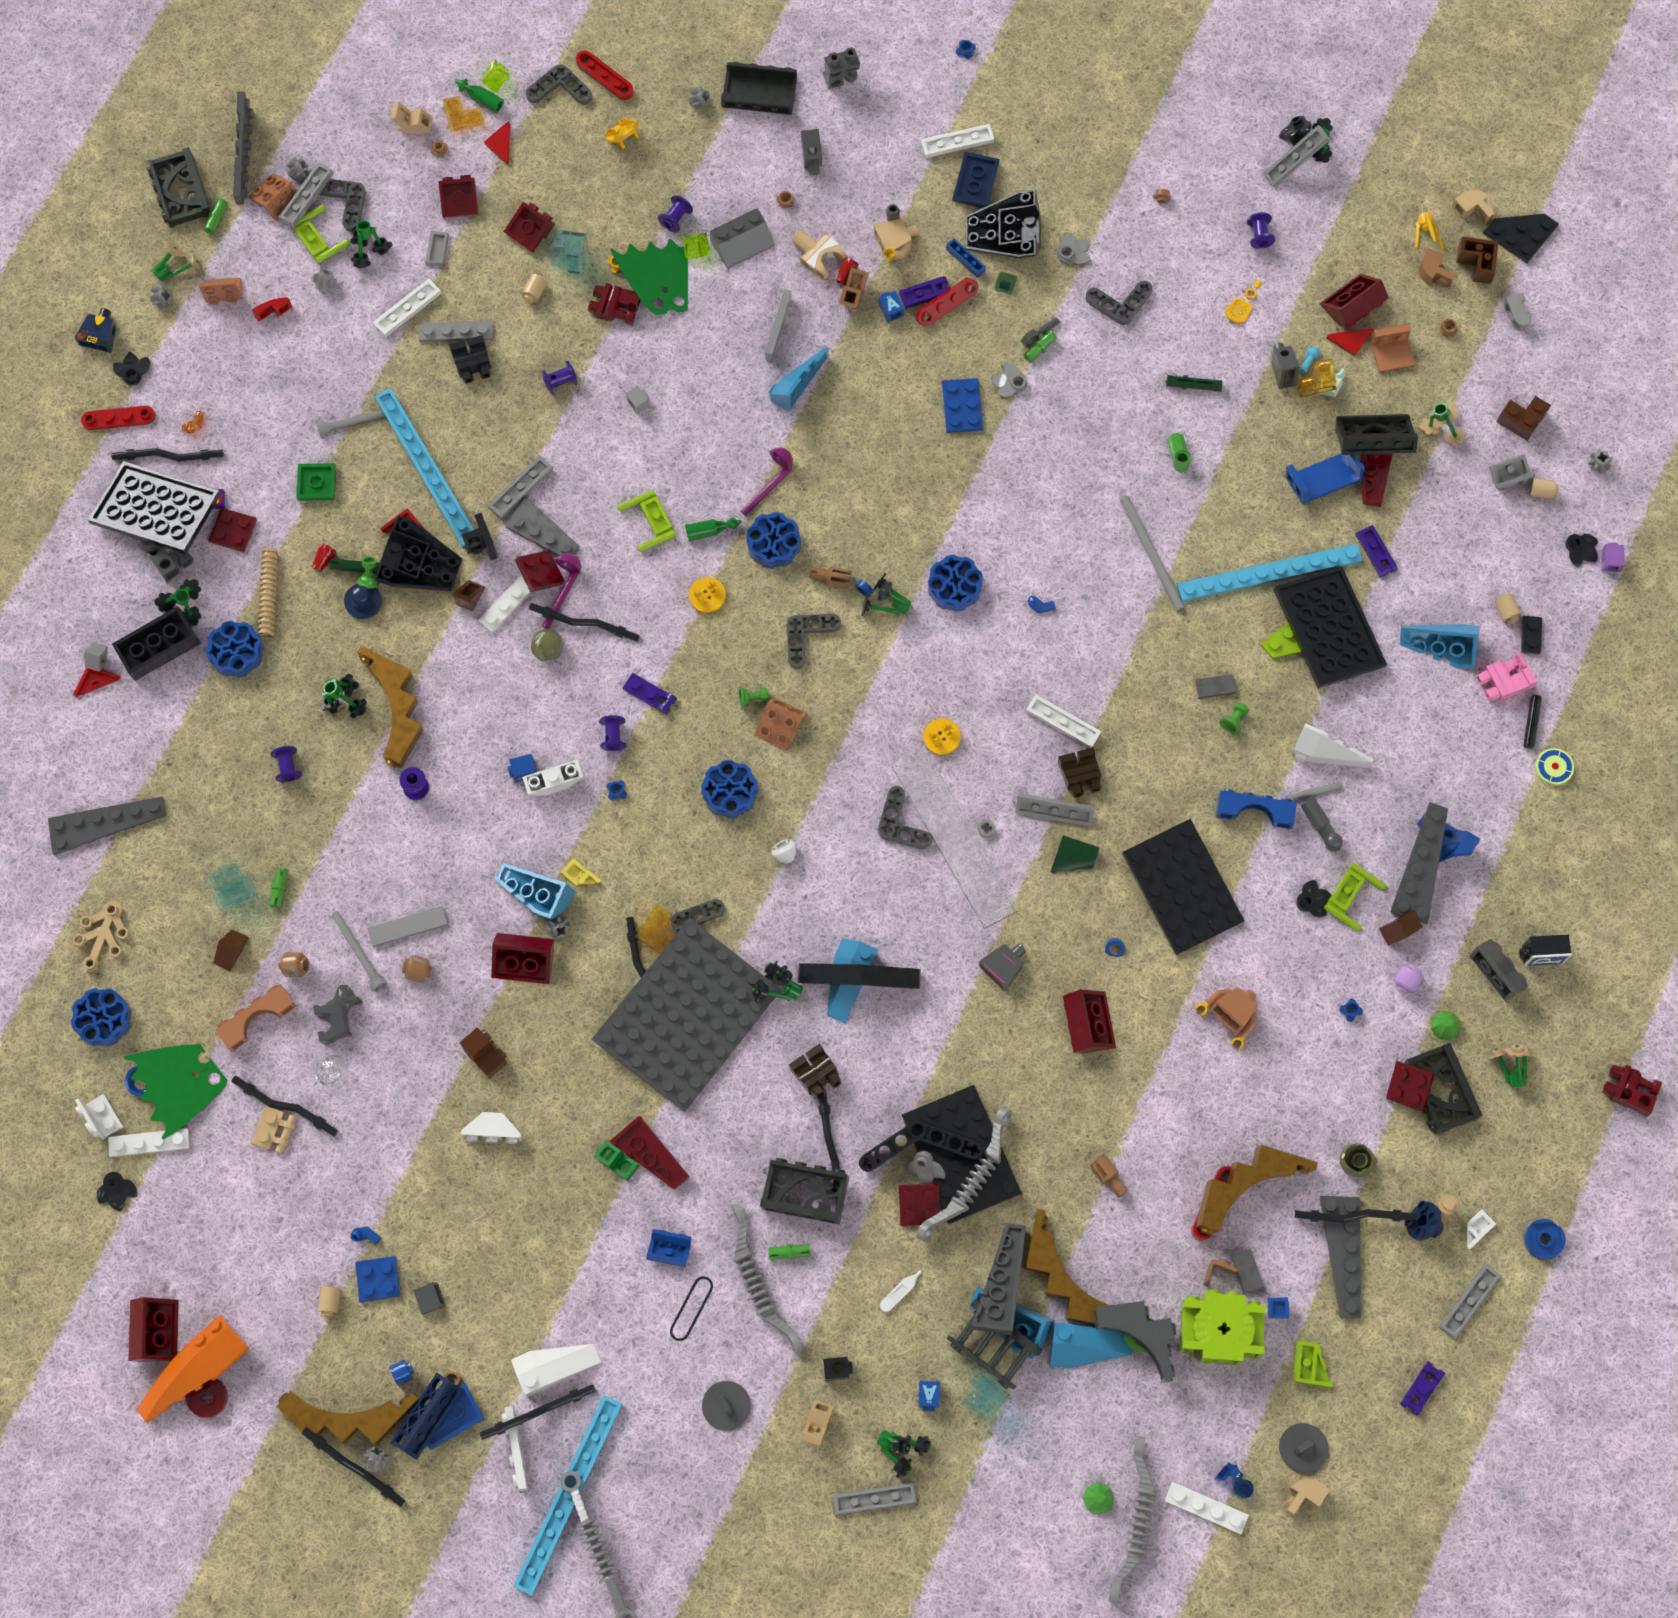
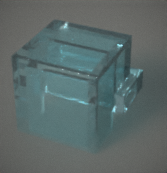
M558 230L556 239L551 238L550 242L551 266L567 268L568 273L582 275L587 255L586 233Z
M237 862L208 875L215 889L212 894L221 911L227 910L257 895L248 876L245 877Z
M980 1370L970 1381L975 1388L961 1404L967 1409L977 1412L981 1417L990 1419L1011 1395L988 1372Z

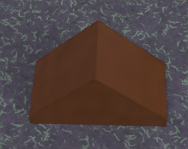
M468 580L453 594L456 605L473 612L485 586Z
M1414 910L1380 927L1379 930L1387 945H1391L1409 937L1421 929L1422 925Z
M231 929L218 941L213 964L231 972L249 937Z

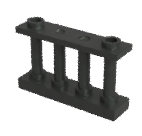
M975 1299L970 1305L975 1309L973 1312L974 1316L957 1339L951 1336L947 1337V1340L951 1342L950 1347L959 1353L962 1350L999 1379L997 1383L1003 1388L1007 1389L1009 1387L1015 1390L1017 1386L1011 1382L1013 1376L1028 1355L1031 1356L1033 1353L1039 1356L1043 1349L1013 1327L1012 1335H1005L1006 1339L989 1363H986L979 1355L995 1333L986 1332L973 1351L963 1345L973 1331L972 1324L980 1301ZM1017 1341L1023 1345L1021 1347L1022 1351L1003 1376L995 1370V1367L1012 1343L1015 1344Z

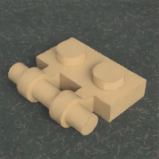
M265 1106L251 1144L270 1150L272 1144L275 1143L277 1144L275 1152L282 1154L284 1148L289 1144L288 1138L291 1131L295 1129L296 1125L294 1123L297 1117L290 1114L288 1120L284 1121L282 1120L284 1112ZM281 1126L284 1128L281 1137H275Z

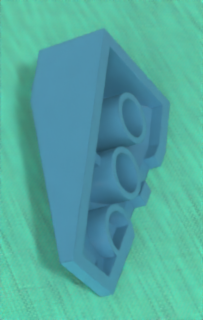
M823 348L783 377L777 385L774 384L769 392L770 401L789 412L828 358L829 348Z
M1465 624L1401 626L1400 645L1419 653L1424 651L1434 654V659L1438 661L1441 657L1451 661L1450 665L1456 668L1475 669L1480 626Z
M505 863L502 864L495 879L535 914L549 919H554L567 910L576 892L567 883Z
M842 938L834 955L833 964L873 965L878 955V949L861 941ZM831 984L827 1015L845 1023L863 985Z
M976 1288L970 1305L975 1299L981 1301L984 1289ZM1016 1303L1013 1327L1039 1347H1042L1049 1337L1055 1320ZM997 1333L1000 1337L1006 1339V1334ZM1016 1341L1010 1347L1020 1353L1023 1345ZM1033 1353L1031 1356L1028 1355V1357L1031 1359H1033L1036 1356Z
M1053 1324L1049 1366L1073 1368L1132 1355V1349L1127 1346L1124 1334L1073 1324Z

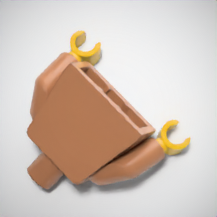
M1240 988L1217 990L1205 1000V1004L1201 1003L1196 1006V1010L1200 1007L1205 1008V1011L1200 1015L1201 1017L1205 1016L1208 1012L1207 1009L1211 1007L1209 1010L1236 1036L1240 1034L1238 1038H1234L1231 1042L1232 1046L1235 1040L1240 1041L1241 1045L1237 1050L1243 1047V1040L1247 1039L1256 1027L1257 1014L1255 1010L1258 1006L1254 1002L1256 994L1252 990H1247L1245 993Z

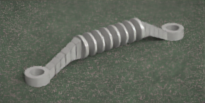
M1005 1106L999 1109L994 1119L991 1143L983 1151L986 1159L979 1157L978 1160L982 1165L975 1164L974 1167L977 1172L972 1170L969 1172L973 1178L966 1177L965 1180L968 1182V1185L961 1184L964 1192L956 1191L960 1198L952 1197L945 1210H942L921 1224L916 1235L918 1239L923 1242L928 1241L935 1230V1226L968 1211L969 1207L966 1202H974L970 1196L977 1197L978 1194L975 1189H983L979 1182L987 1183L983 1176L991 1177L988 1169L995 1171L996 1168L992 1163L1000 1164L1002 1128L1010 1121L1012 1110Z
M740 1203L732 1206V1209L739 1223L733 1261L734 1263L741 1262V1265L737 1267V1270H744L740 1277L748 1278L743 1284L751 1285L746 1291L754 1292L750 1300L757 1299V1302L753 1304V1307H760L756 1312L757 1316L759 1315L787 1335L795 1354L803 1351L798 1335L791 1327L778 1318L774 1309L775 1305L767 1304L772 1298L764 1297V1295L769 1291L768 1289L761 1290L765 1282L758 1283V1280L762 1278V1275H755L759 1268L751 1267L756 1261L748 1260L753 1254L749 1251L746 1244L747 1219Z
M1142 1436L1136 1437L1133 1454L1140 1476L1139 1487L1136 1488V1492L1142 1495L1135 1498V1501L1139 1502L1140 1505L1133 1506L1135 1510L1139 1511L1138 1514H1132V1517L1137 1519V1522L1130 1523L1136 1530L1129 1531V1533L1135 1537L1134 1539H1128V1542L1133 1544V1547L1126 1548V1551H1128L1126 1563L1112 1580L1109 1602L1113 1603L1118 1602L1121 1582L1142 1557L1147 1554V1551L1141 1549V1546H1148V1543L1143 1541V1538H1147L1150 1535L1145 1533L1144 1530L1151 1529V1526L1145 1524V1522L1152 1521V1518L1147 1516V1513L1154 1512V1510L1149 1508L1148 1505L1155 1504V1501L1149 1498L1150 1496H1156L1157 1492H1155L1142 1458L1145 1437Z
M568 1471L561 1477V1487L571 1493L575 1502L574 1504L581 1523L576 1526L577 1528L584 1527V1530L580 1533V1536L587 1535L583 1544H591L586 1549V1551L594 1552L589 1559H597L592 1566L600 1567L595 1573L596 1575H603L599 1580V1584L605 1582L618 1610L615 1618H620V1615L625 1612L629 1613L632 1618H636L634 1611L626 1608L615 1584L614 1578L619 1576L618 1573H611L615 1565L607 1564L612 1559V1557L604 1556L609 1549H601L606 1542L598 1541V1539L603 1534H595V1531L599 1528V1525L592 1526L596 1517L589 1518L583 1500H581L582 1497L579 1492L581 1477L574 1471ZM569 1475L574 1476L577 1480L576 1485L572 1488L567 1487L565 1484V1479Z

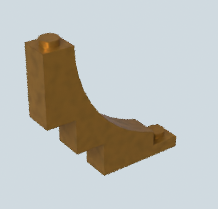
M360 646L357 651L361 658L360 661L370 665V673L384 688L390 701L392 728L387 747L383 753L385 763L392 768H396V766L402 768L424 730L422 724L410 719L418 704L417 698L404 691L413 676L410 669Z
M1257 1146L1251 1166L1240 1162H1235L1231 1165L1227 1183L1215 1179L1207 1181L1196 1227L1200 1228L1202 1233L1209 1235L1219 1232L1228 1210L1248 1188L1269 1178L1295 1175L1296 1168L1300 1173L1309 1174V1172L1317 1169L1318 1162L1268 1146Z
M1037 1209L1025 1270L1049 1275L1045 1295L1069 1300L1065 1320L1095 1326L1093 1309L1110 1305L1088 1295L1069 1277L1056 1253L1052 1232L1042 1230V1228H1046L1048 1216H1044L1045 1210Z
M290 1391L289 1393H284L279 1398V1404L276 1407L301 1432L307 1427L317 1436H320L328 1428L345 1444L360 1430L377 1446L414 1408L419 1399L412 1393L410 1396L407 1394L401 1399L399 1407L393 1402L388 1401L381 1406L362 1412L335 1413L311 1406Z

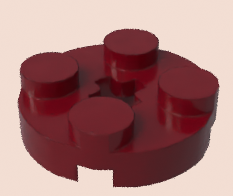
M210 1379L202 1384L203 1388L200 1390H193L186 1394L188 1408L202 1418L217 1416L225 1409L228 1402V1391L223 1382L218 1379L214 1381ZM207 1391L212 1395V1399L208 1403H206V1400H202V1396H205Z

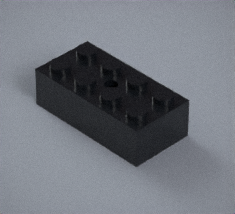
M179 606L112 643L125 669L134 681L201 644Z

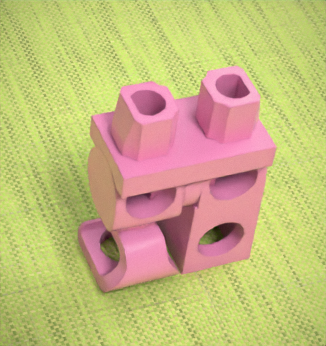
M1520 651L1516 653L1512 661L1504 663L1503 660L1486 666L1485 671L1477 676L1481 686L1490 682L1493 687L1485 691L1488 701L1497 699L1501 701L1534 688L1537 683L1533 672L1527 666Z

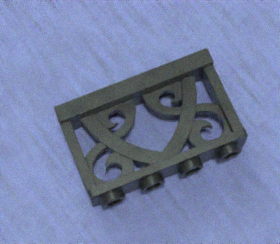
M189 147L182 149L183 151L155 160H148L150 167H147L150 178L153 177L155 181L152 182L155 193L158 192L159 194L157 202L160 208L163 207L164 212L161 214L164 222L169 223L170 228L204 216L207 217L211 211ZM178 162H181V163L178 164L176 167H174L173 164L178 163ZM168 166L172 169L171 172H169L167 169H163V171H165V174H158V170L162 167ZM180 173H182V175H184V173H189L188 177L184 178L180 175ZM176 177L181 182L194 184L186 189L184 199L169 192L170 186ZM159 181H163V182H164L163 185H162V188H161V185H160V182H159ZM195 193V196L190 197V200H188V195ZM165 198L170 201L168 205L166 203ZM181 206L184 207V210L181 214H171L172 208H177L176 212L178 213L181 209ZM188 207H189V208H197V209L188 211Z
M1409 414L1336 417L1335 432L1338 436L1342 455L1416 453L1418 435L1414 431ZM1382 432L1385 433V434H1365V433H1382Z
M1451 1043L1405 1060L1404 1063L1416 1066L1419 1062H1424L1431 1067V1072L1435 1073V1076L1447 1083L1455 1082L1456 1087L1450 1092L1448 1102L1436 1098L1431 1094L1430 1090L1425 1111H1422L1427 1114L1429 1119L1427 1120V1125L1431 1132L1434 1131L1435 1135L1475 1121L1483 1116ZM1441 1053L1443 1055V1058L1435 1065L1428 1059ZM1441 1069V1072H1442L1443 1074H1444V1071H1445V1070H1448V1071L1450 1072V1076H1449V1077L1443 1076V1075L1439 1072V1070ZM1454 1094H1458L1461 1097L1460 1101L1455 1099L1456 1104H1453ZM1447 1111H1450L1451 1118L1448 1123L1444 1124L1438 1121L1437 1113H1442L1443 1118H1445ZM1455 1112H1468L1469 1116L1455 1121Z
M776 1158V1161L770 1160L764 1192L760 1202L762 1210L840 1225L850 1179L848 1174H845L846 1171L840 1169L828 1171L826 1167L815 1165L814 1168L807 1167V1164L803 1162L791 1164L787 1163L788 1160ZM780 1170L788 1172V1176L785 1178L780 1175L781 1180L785 1183L783 1186L775 1180V1175ZM793 1171L799 1172L800 1174L794 1176ZM816 1176H820V1177H824V1178H823L822 1181L820 1182V1180H819ZM809 1179L816 1186L820 1195L810 1197L804 1206H800L799 1198L791 1188ZM829 1180H837L839 1182V1190L834 1194H827L826 1192L834 1188V1186H828ZM772 1185L779 1189L773 1201L769 1200ZM786 1193H789L794 1197L793 1202H786V1199L789 1197L788 1195H785ZM838 1197L835 1212H831L829 1199ZM822 1199V1202L817 1201L819 1203L818 1208L812 1207L813 1201Z

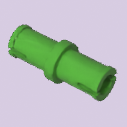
M218 198L213 210L209 212V219L203 228L206 233L213 235L218 223L222 221V215L228 205L225 200Z
M1048 330L1043 337L1034 342V345L1023 356L1030 360L1029 362L1031 363L1057 339L1056 334L1052 330Z
M276 868L274 884H271L272 894L269 903L271 907H274L276 899V907H282L283 894L287 889L285 884L288 869L283 868L282 876H280L281 868Z
M809 1243L769 1247V1259L788 1258V1260H792L794 1257H810Z

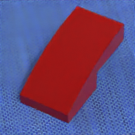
M282 297L262 303L253 308L252 312L257 321L260 322L273 312L279 317L291 309L292 304L288 297Z

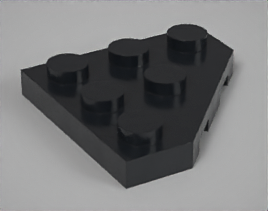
M1546 214L1494 218L1483 234L1493 241H1498L1500 246L1528 264L1558 227L1559 223Z

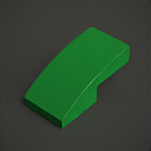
M605 1141L594 1155L596 1159L626 1181H629L640 1167L637 1162L622 1153L621 1150L608 1141Z

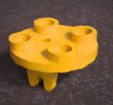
M628 117L622 118L617 126L605 131L607 141L609 143H616L622 150L626 148L622 140L630 135L635 139L639 138L636 131L639 126L638 122L635 119L629 120Z
M703 577L696 580L689 590L691 605L703 614L719 610L726 600V591L723 584L711 577Z
M938 718L932 720L926 726L923 740L925 746L934 754L946 755L958 748L961 741V732L953 721Z

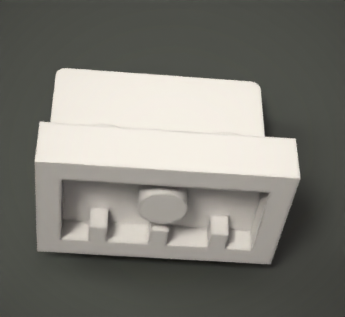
M105 1094L100 1095L87 1104L79 1098L75 1100L78 1105L75 1107L80 1117L87 1121L85 1126L90 1134L93 1133L95 1137L104 1140L124 1128Z

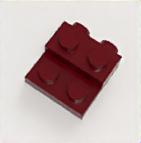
M462 175L460 179L444 177L442 181H438L443 218L479 215L474 177Z
M522 202L503 232L534 253L541 240L547 238L555 223L552 222L553 217L546 212L543 215L539 213V207L530 202L528 205Z

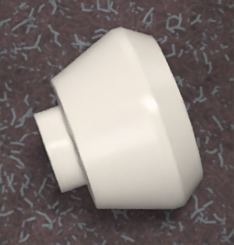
M791 839L778 842L772 847V856L785 864L792 862L796 855L795 842Z

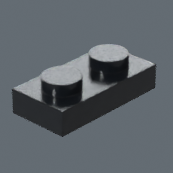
M1523 615L1521 653L1540 654L1542 617Z

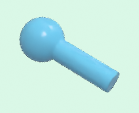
M1310 347L1306 351L1307 358L1299 370L1300 374L1305 375L1312 362L1320 358L1321 352L1317 347Z

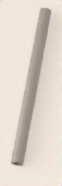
M1129 496L1122 498L1120 501L1175 610L1178 612L1180 609H1185Z

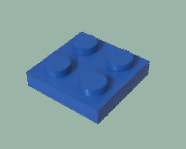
M396 1256L355 1262L360 1303L400 1297Z

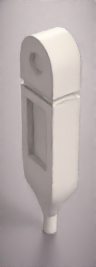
M919 1270L915 1275L904 1278L881 1301V1311H891L914 1288L917 1278L922 1272Z

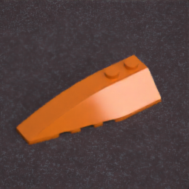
M219 1315L173 1358L149 1389L137 1411L146 1423L150 1422L167 1411L172 1403L181 1402L186 1399V1394L193 1390H200L203 1388L202 1384L210 1379L214 1381L249 1350V1347L234 1328Z

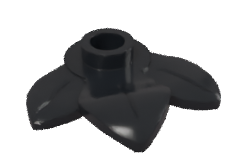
M1296 116L1280 132L1279 138L1286 136L1291 141L1298 132H1310L1312 124L1304 116Z
M128 352L123 363L113 364L115 374L122 377L128 385L138 384L141 381L142 375L147 373L150 368L148 357L139 360L132 352ZM130 375H136L134 378L129 379Z
M1572 534L1568 536L1565 546L1570 551L1569 558L1571 562L1577 567L1582 564L1583 560L1596 562L1598 554L1594 546L1598 543V540L1590 534H1583L1581 536Z
M1316 880L1308 881L1302 886V893L1297 897L1296 905L1299 910L1310 912L1314 917H1324L1327 915V911L1323 908L1331 897V893L1324 889H1318Z
M110 1172L105 1175L103 1185L97 1191L98 1203L102 1204L108 1201L113 1209L121 1211L125 1205L126 1197H137V1188L132 1181L123 1179L120 1173ZM111 1178L116 1179V1185L110 1184Z

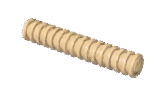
M271 547L261 550L262 560L260 566L262 571L260 572L261 582L259 591L261 593L259 594L260 609L258 610L260 615H258L259 631L257 634L261 638L266 639L275 636L273 631H275L274 615L276 612L274 609H276L275 593L277 583L275 582L277 581L278 550Z

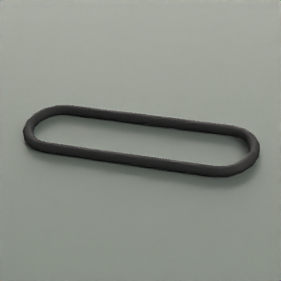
M702 1276L695 1280L670 1328V1335L674 1340L683 1341L689 1336L712 1292L713 1282L710 1278ZM699 1280H708L710 1290L687 1334L683 1338H676L673 1335V1328Z

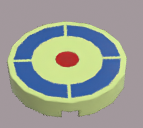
M1551 748L1539 755L1536 760L1535 770L1541 781L1552 786H1558L1569 781L1574 773V763L1565 751Z

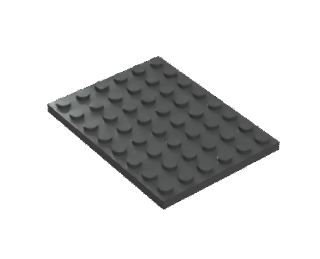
M689 918L594 1035L592 1041L685 1113L776 998L767 995L765 1000L759 999V1002L756 1003L755 996L752 995L754 985H758L761 979L763 984L768 985V991L780 993L782 989Z

